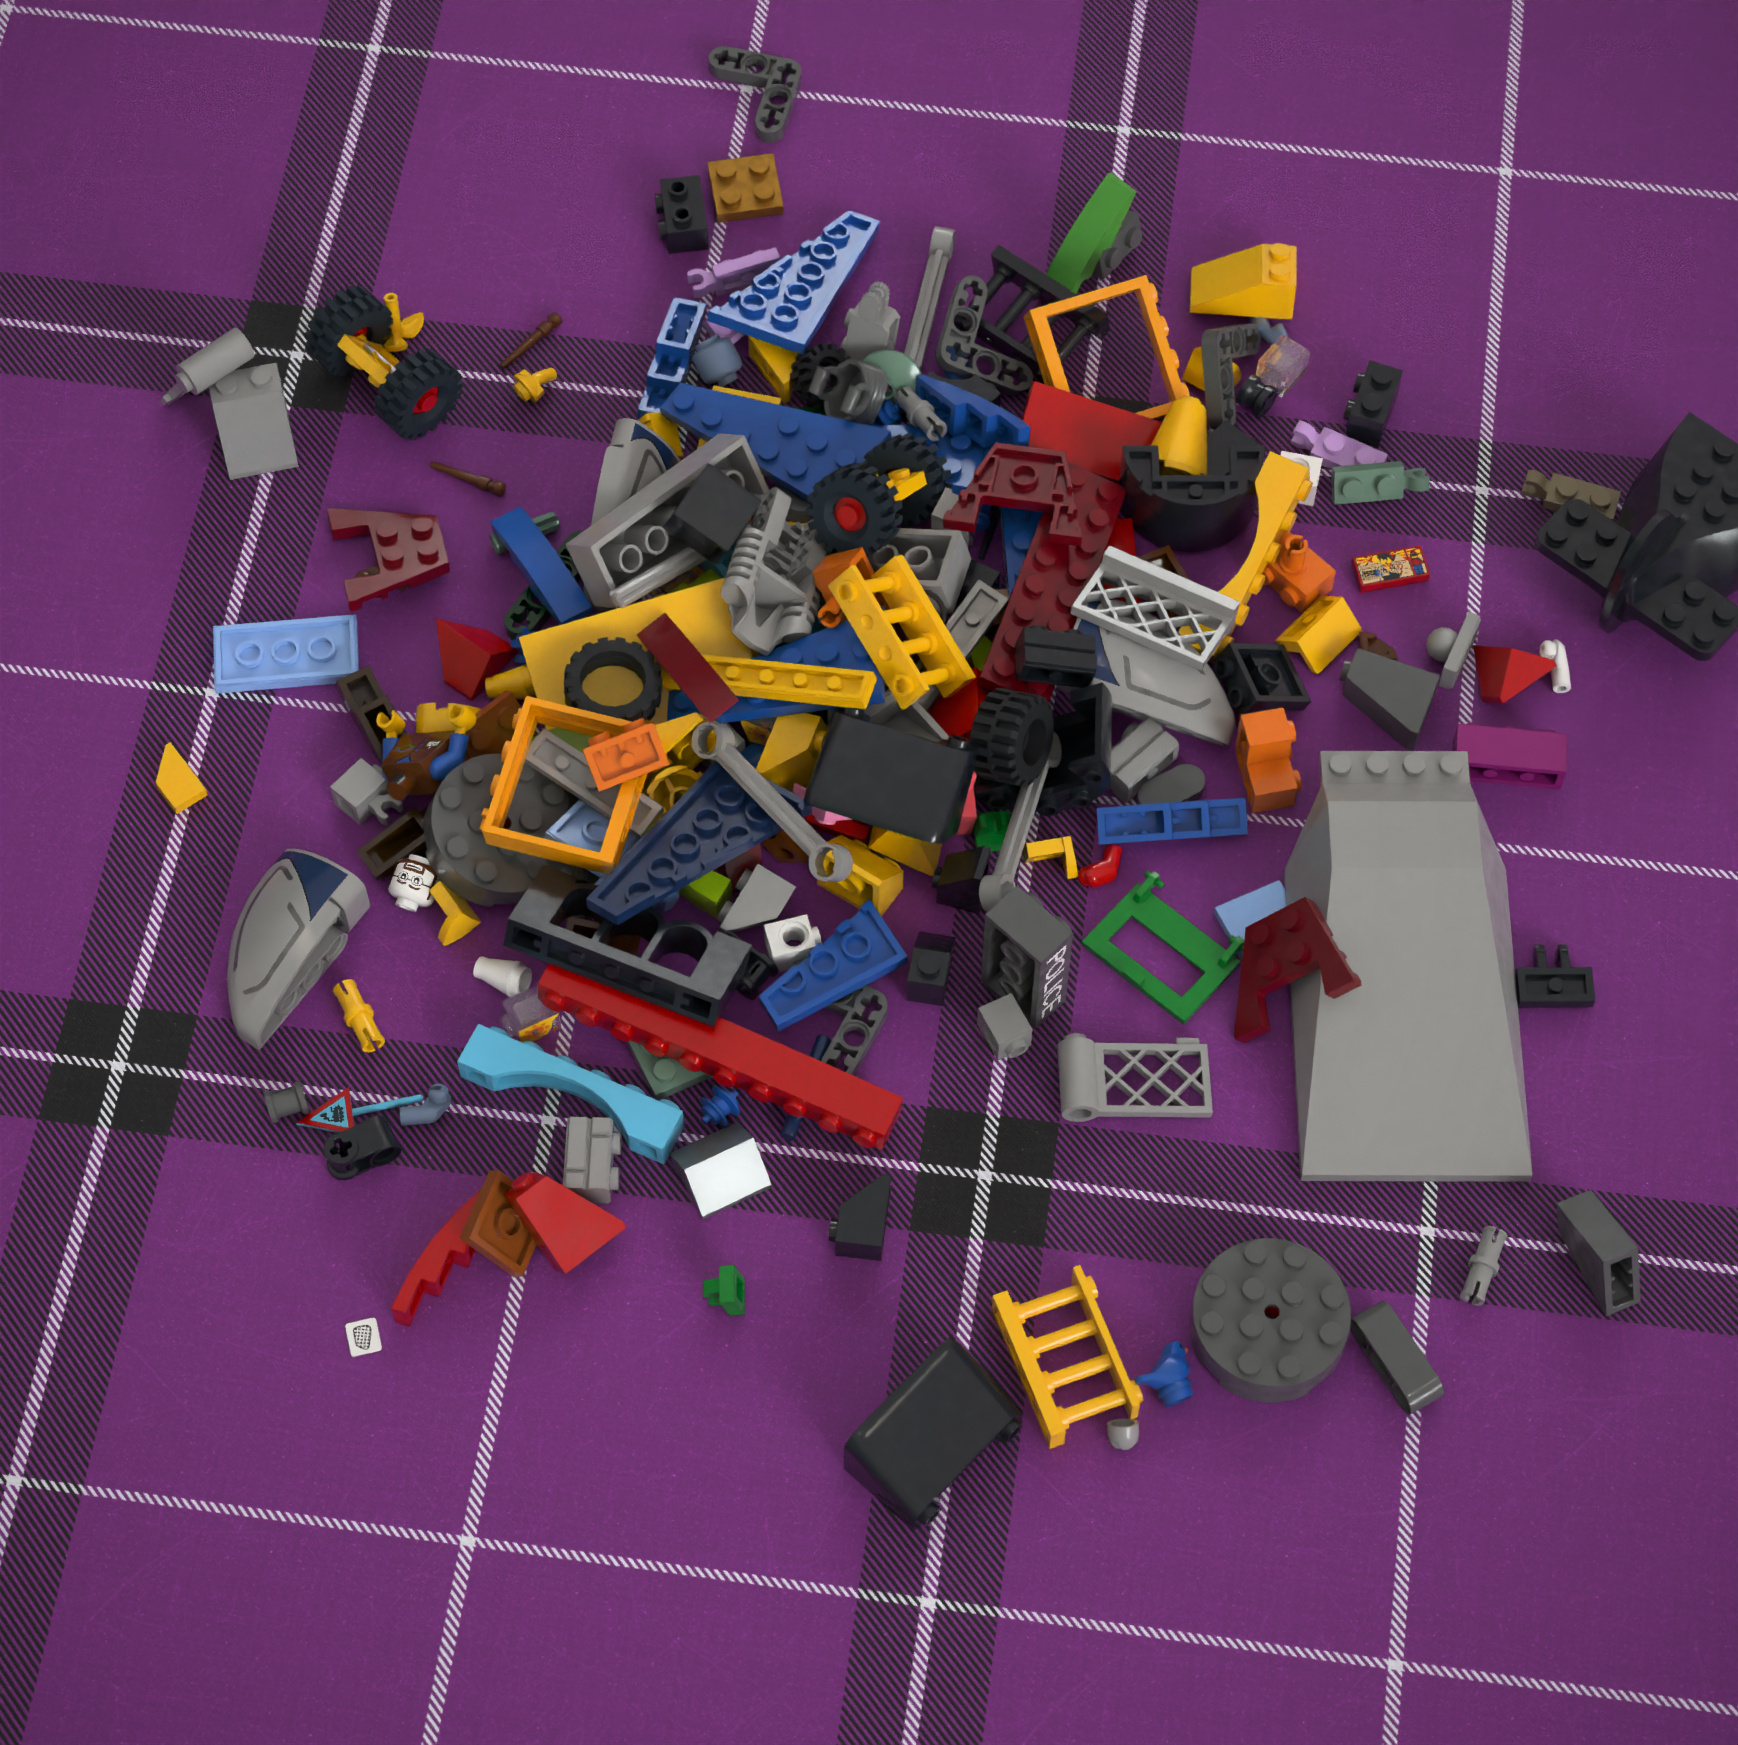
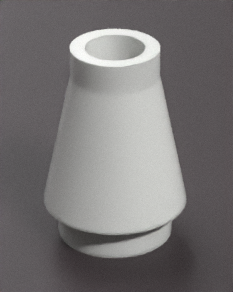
M481 956L476 961L473 970L474 977L485 981L509 997H514L515 995L523 996L527 992L532 980L531 969L525 967L524 962L491 959Z

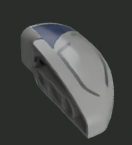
M1109 599L1113 607L1128 605L1126 602L1117 599ZM1101 601L1088 602L1084 605L1093 610L1104 609ZM1149 612L1142 613L1146 622L1160 620ZM1133 615L1118 617L1121 622L1128 625L1137 623ZM1077 618L1073 629L1081 631L1083 635L1095 636L1097 669L1089 686L1101 682L1106 685L1112 696V711L1143 721L1150 717L1162 727L1229 748L1236 727L1235 715L1225 691L1208 664L1201 671L1082 618ZM1166 629L1151 631L1153 636L1160 639L1170 638ZM1192 645L1184 646L1186 650L1200 656V653ZM1056 685L1058 690L1066 693L1080 689L1079 687Z

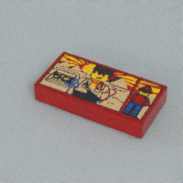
M1421 545L1352 557L1351 565L1360 593L1429 581L1430 572Z

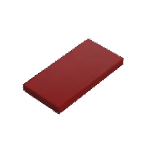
M1036 381L1031 383L1021 418L1023 422L1030 426L1029 447L1065 451L1067 462L1116 483H1119L1122 447L1150 446L1162 424L1160 421Z

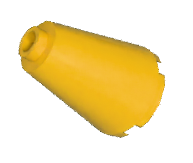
M1184 396L1172 403L1150 445L1158 446L1160 475H1208L1207 410L1201 404V401L1195 397Z

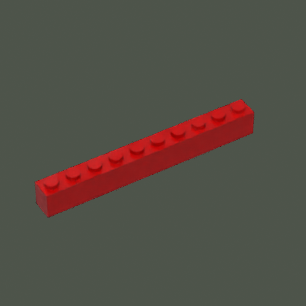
M552 964L547 965L538 982V1000L550 1010L556 1012L563 1010L576 1016L577 1020L587 1026L595 1027L597 1025L610 1031L615 1038L621 1041L629 1042L631 1040L638 1043L655 1056H667L679 1061L680 1065L689 1071H702L713 1076L723 1086H736L747 1091L757 1101H770L783 1107L785 1112L794 1117L802 1118L804 1116L817 1122L822 1129L828 1132H840L850 1136L862 1147H875L882 1151L901 1113L904 1097L719 1017L715 1026L712 1027Z

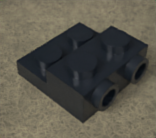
M1229 643L1214 659V673L1217 678L1223 679L1229 691L1227 698L1230 706L1236 708L1240 716L1242 714L1284 707V710H1304L1311 703L1284 644Z

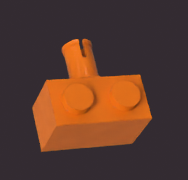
M1284 531L1278 541L1281 544V549L1273 564L1268 562L1262 573L1266 576L1264 585H1269L1274 589L1285 604L1295 607L1303 613L1320 596H1325L1332 590L1336 570L1308 548V541L1306 539L1302 542L1303 536L1293 535L1291 532L1287 533Z
M863 547L827 555L812 572L815 585L826 601V604L818 611V618L823 617L820 622L825 627L834 628L839 623L848 620L828 585L852 565H856L864 580L872 579L871 576L874 574V571ZM881 592L873 593L880 607L884 605L885 610H889L890 607Z

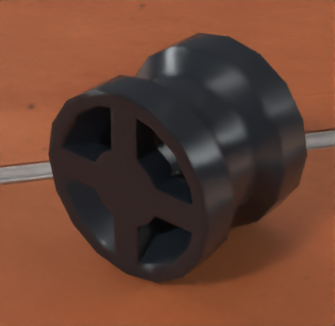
M1253 374L1240 388L1236 397V403L1242 407H1250L1252 413L1261 418L1274 404L1278 395V389L1273 385L1266 386L1262 383V378Z

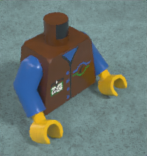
M453 705L448 711L447 719L456 726L454 731L403 734L400 739L397 736L405 728V721L394 710H392L391 720L383 712L378 714L376 723L386 732V738L382 741V775L385 781L388 782L387 792L393 799L401 801L407 795L435 793L441 782L454 768L470 759L467 752L469 736L466 735V731L472 729L476 723L477 718L473 711L466 706L460 709Z

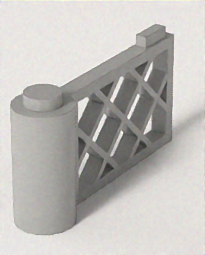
M234 327L176 365L178 374L175 375L177 383L159 401L164 406L167 403L171 404L190 391L194 395H198L254 358V350L248 339L239 329Z
M1073 1033L1066 1035L1064 1040L1057 1044L1061 1114L1065 1120L1083 1122L1096 1117L1211 1118L1213 1114L1207 1044H1199V1038H1176L1175 1044L1094 1043L1084 1034ZM1104 1055H1118L1127 1065L1116 1075L1104 1064ZM1145 1055H1155L1165 1065L1153 1075L1139 1061ZM1182 1055L1198 1056L1199 1068L1192 1075L1176 1063ZM1131 1068L1147 1080L1137 1092L1121 1079ZM1169 1068L1185 1081L1175 1092L1171 1091L1159 1080ZM1199 1076L1201 1084L1196 1080ZM1105 1077H1107L1110 1080L1107 1084L1105 1082ZM1114 1085L1130 1098L1124 1105H1107L1106 1093ZM1152 1085L1168 1098L1161 1106L1150 1105L1141 1097ZM1191 1086L1202 1096V1106H1189L1178 1096Z

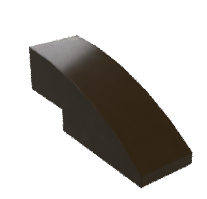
M368 665L337 680L335 687L366 743L382 766V741L386 738V732L377 725L376 719L378 714L383 712L391 720L392 710L395 711L387 694L384 695ZM405 728L403 732L397 736V738L400 739V737L403 734H407Z
M428 806L420 812L414 807L356 851L377 880L392 875L397 862L401 859H408L410 854L427 859L425 854L427 850L425 833L422 827Z

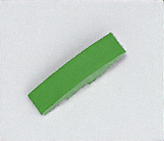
M1112 172L1108 173L1070 229L1046 275L1077 294L1082 281L1091 278L1103 250L1111 248L1137 191Z

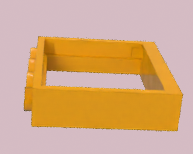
M1147 275L1029 310L1023 316L1045 385L1070 392L1047 318L1135 292L1170 400L1169 403L1135 414L1159 420L1165 418L1175 400L1181 399L1184 396H1190L1186 384L1180 381L1177 369H1179L1178 356L1175 350L1169 347L1166 338L1169 335L1168 325L1165 318L1159 316L1156 306L1158 294L1154 284L1149 283Z
M526 696L522 709L519 708L517 714H514L512 728L515 731L512 740H507L502 750L501 762H504L501 774H495L491 783L490 795L493 798L490 807L484 808L481 814L482 822L479 829L482 830L486 844L610 874L620 863L648 773L621 784L600 852L503 829L537 723L593 737L608 731L612 738L625 733L623 725L631 721Z

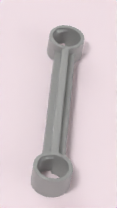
M934 227L929 258L904 354L909 356L918 365L920 370L947 265L951 261L954 250L956 230L951 228Z
M703 722L695 728L691 739L694 752L701 758L716 760L809 856V869L816 879L840 882L849 876L853 866L849 850L842 845L827 843L734 747V734L727 725ZM715 728L714 733L716 734L717 741L714 748L716 751L711 754L707 749L706 741L708 734ZM830 850H834L832 852L835 859L832 869L834 873L828 876L824 870L823 861L825 855Z
M1055 732L1051 751L1038 778H1035L1032 784L1020 788L993 875L984 876L980 882L979 897L981 905L986 912L1016 887L1014 882L1015 873L1048 769L1057 767L1061 761V743Z

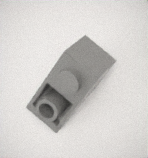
M757 864L753 872L746 868L735 888L741 891L734 903L727 900L716 918L722 922L718 932L730 931L733 933L775 922L796 886Z

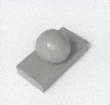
M1468 612L1459 634L1450 628L1441 627L1434 629L1427 637L1426 650L1429 656L1438 662L1445 663L1439 682L1440 687L1448 690L1454 687L1477 636L1481 622L1479 615Z

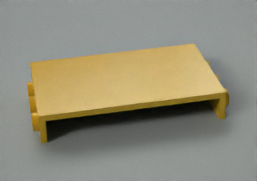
M725 578L519 637L527 667L520 668L526 689L534 688L537 699L566 705L564 694L565 667L567 664L570 665V658L576 651L580 652L582 646L588 642L594 644L598 642V639L608 637V641L619 637L625 638L626 642L631 644L633 641L642 645L644 651H647L648 649L637 637V634L664 613L669 616L700 654L751 659L758 656L759 652L749 648L731 632L729 604L721 597V588ZM659 664L661 669V677H663L665 670ZM613 665L597 668L587 675L582 684L583 691L591 700L601 705L614 707L628 704L638 698L644 687L642 680L635 672L622 666ZM662 684L660 706L655 708V715L650 721L648 719L645 720L646 724L654 722V725L667 721L669 691L674 689L664 688ZM545 725L546 730L556 728L553 726Z

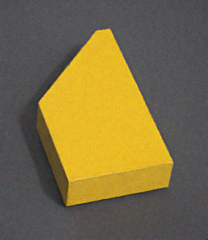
M171 742L166 744L156 779V786L175 813L178 814L208 796L205 787Z

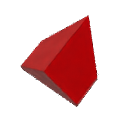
M436 618L444 683L473 702L485 689V679L497 675L518 653L517 649L511 647L509 643L489 630Z
M1473 645L1480 696L1483 702L1503 704L1556 667L1555 661L1514 648Z

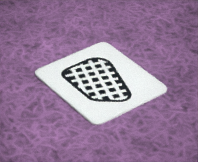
M376 1318L364 1319L345 1325L352 1357L377 1352L382 1349Z

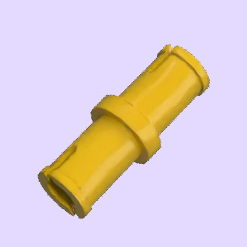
M353 979L343 980L342 982L348 994L342 990L339 983L333 988V993L345 1013L344 1021L349 1028H353L362 1050L366 1053L374 1052L376 1050L370 1037L375 1041L378 1048H381L385 1043L384 1037L373 1020L374 1011L371 1005L364 1002L356 982Z

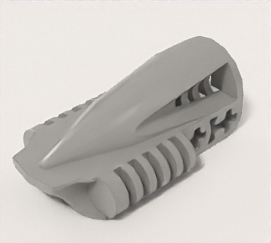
M777 487L770 489L760 498L762 502L754 512L752 527L742 530L739 534L738 542L735 545V550L721 588V597L729 604L731 632L749 648L765 656H768L776 645H780L783 642L788 644L811 635L823 597L815 585L812 572L826 556L827 551L825 548L828 545L825 541L820 544L816 541L815 537L819 533L817 529L810 531L808 523L803 526L797 522L792 526L785 521L792 499Z

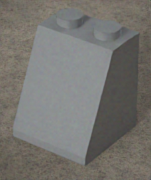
M277 363L234 370L209 387L230 480L299 467Z

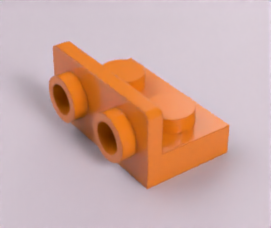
M644 718L623 725L625 733L611 738L607 731L587 739L590 746L582 750L599 792L669 765L654 722L646 724Z

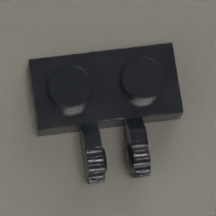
M1558 944L1555 952L1557 967L1547 968L1544 945H1535L1533 948L1534 968H1517L1515 972L1518 1008L1593 1007L1595 992L1592 967H1570L1567 945Z

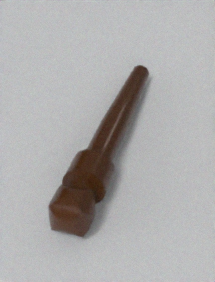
M556 312L550 314L547 317L548 321L541 322L536 327V331L524 340L500 364V367L502 369L506 368L538 340L549 335L553 331V327L557 328L563 322L561 315Z
M430 462L431 468L477 485V488L487 492L492 490V493L498 496H502L506 491V484L496 480L493 482L492 478L484 475L477 476L440 463Z

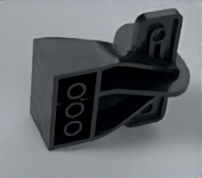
M1691 412L1688 413L1634 480L1625 498L1617 523L1580 499H1571L1565 502L1537 533L1535 546L1541 554L1588 585L1603 598V609L1599 618L1600 629L1606 633H1612L1623 622L1637 620L1699 661H1707L1713 658L1738 631V606L1726 598V596L1738 590V444Z

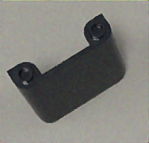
M836 707L809 779L803 801L810 806L929 843H945L957 833L979 747L970 745L969 739L958 735H949L948 740L932 741L870 722V716L864 713L865 709Z
M949 1337L852 1433L844 1445V1469L914 1532L921 1524L928 1526L938 1516L942 1509L938 1505L941 1494L992 1441L999 1443L1004 1439L1008 1443L1019 1433L1023 1426L1020 1423L1022 1421V1413L970 1353L953 1337Z

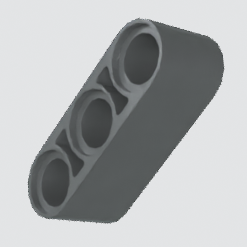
M1381 1301L1351 1318L1350 1330L1354 1338L1406 1414L1411 1415L1444 1396V1388L1436 1372L1395 1311L1386 1301Z

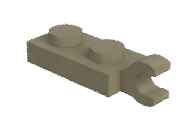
M1528 470L1521 493L1529 497L1545 499L1543 508L1557 511L1568 500L1580 499L1613 521L1621 491L1554 472L1551 480H1548L1541 472Z

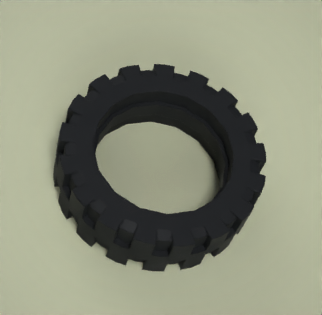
M608 637L600 638L594 644L588 642L582 646L580 652L576 651L570 658V665L567 664L565 667L564 694L566 706L631 722L641 718L650 721L655 715V708L660 706L662 693L660 666L658 662L654 663L653 654L649 650L644 651L642 645L633 641L631 644L626 642L625 638L619 637L609 641ZM613 665L622 666L635 672L642 680L644 687L638 698L628 704L614 707L601 705L591 700L583 691L582 684L587 675L597 668Z

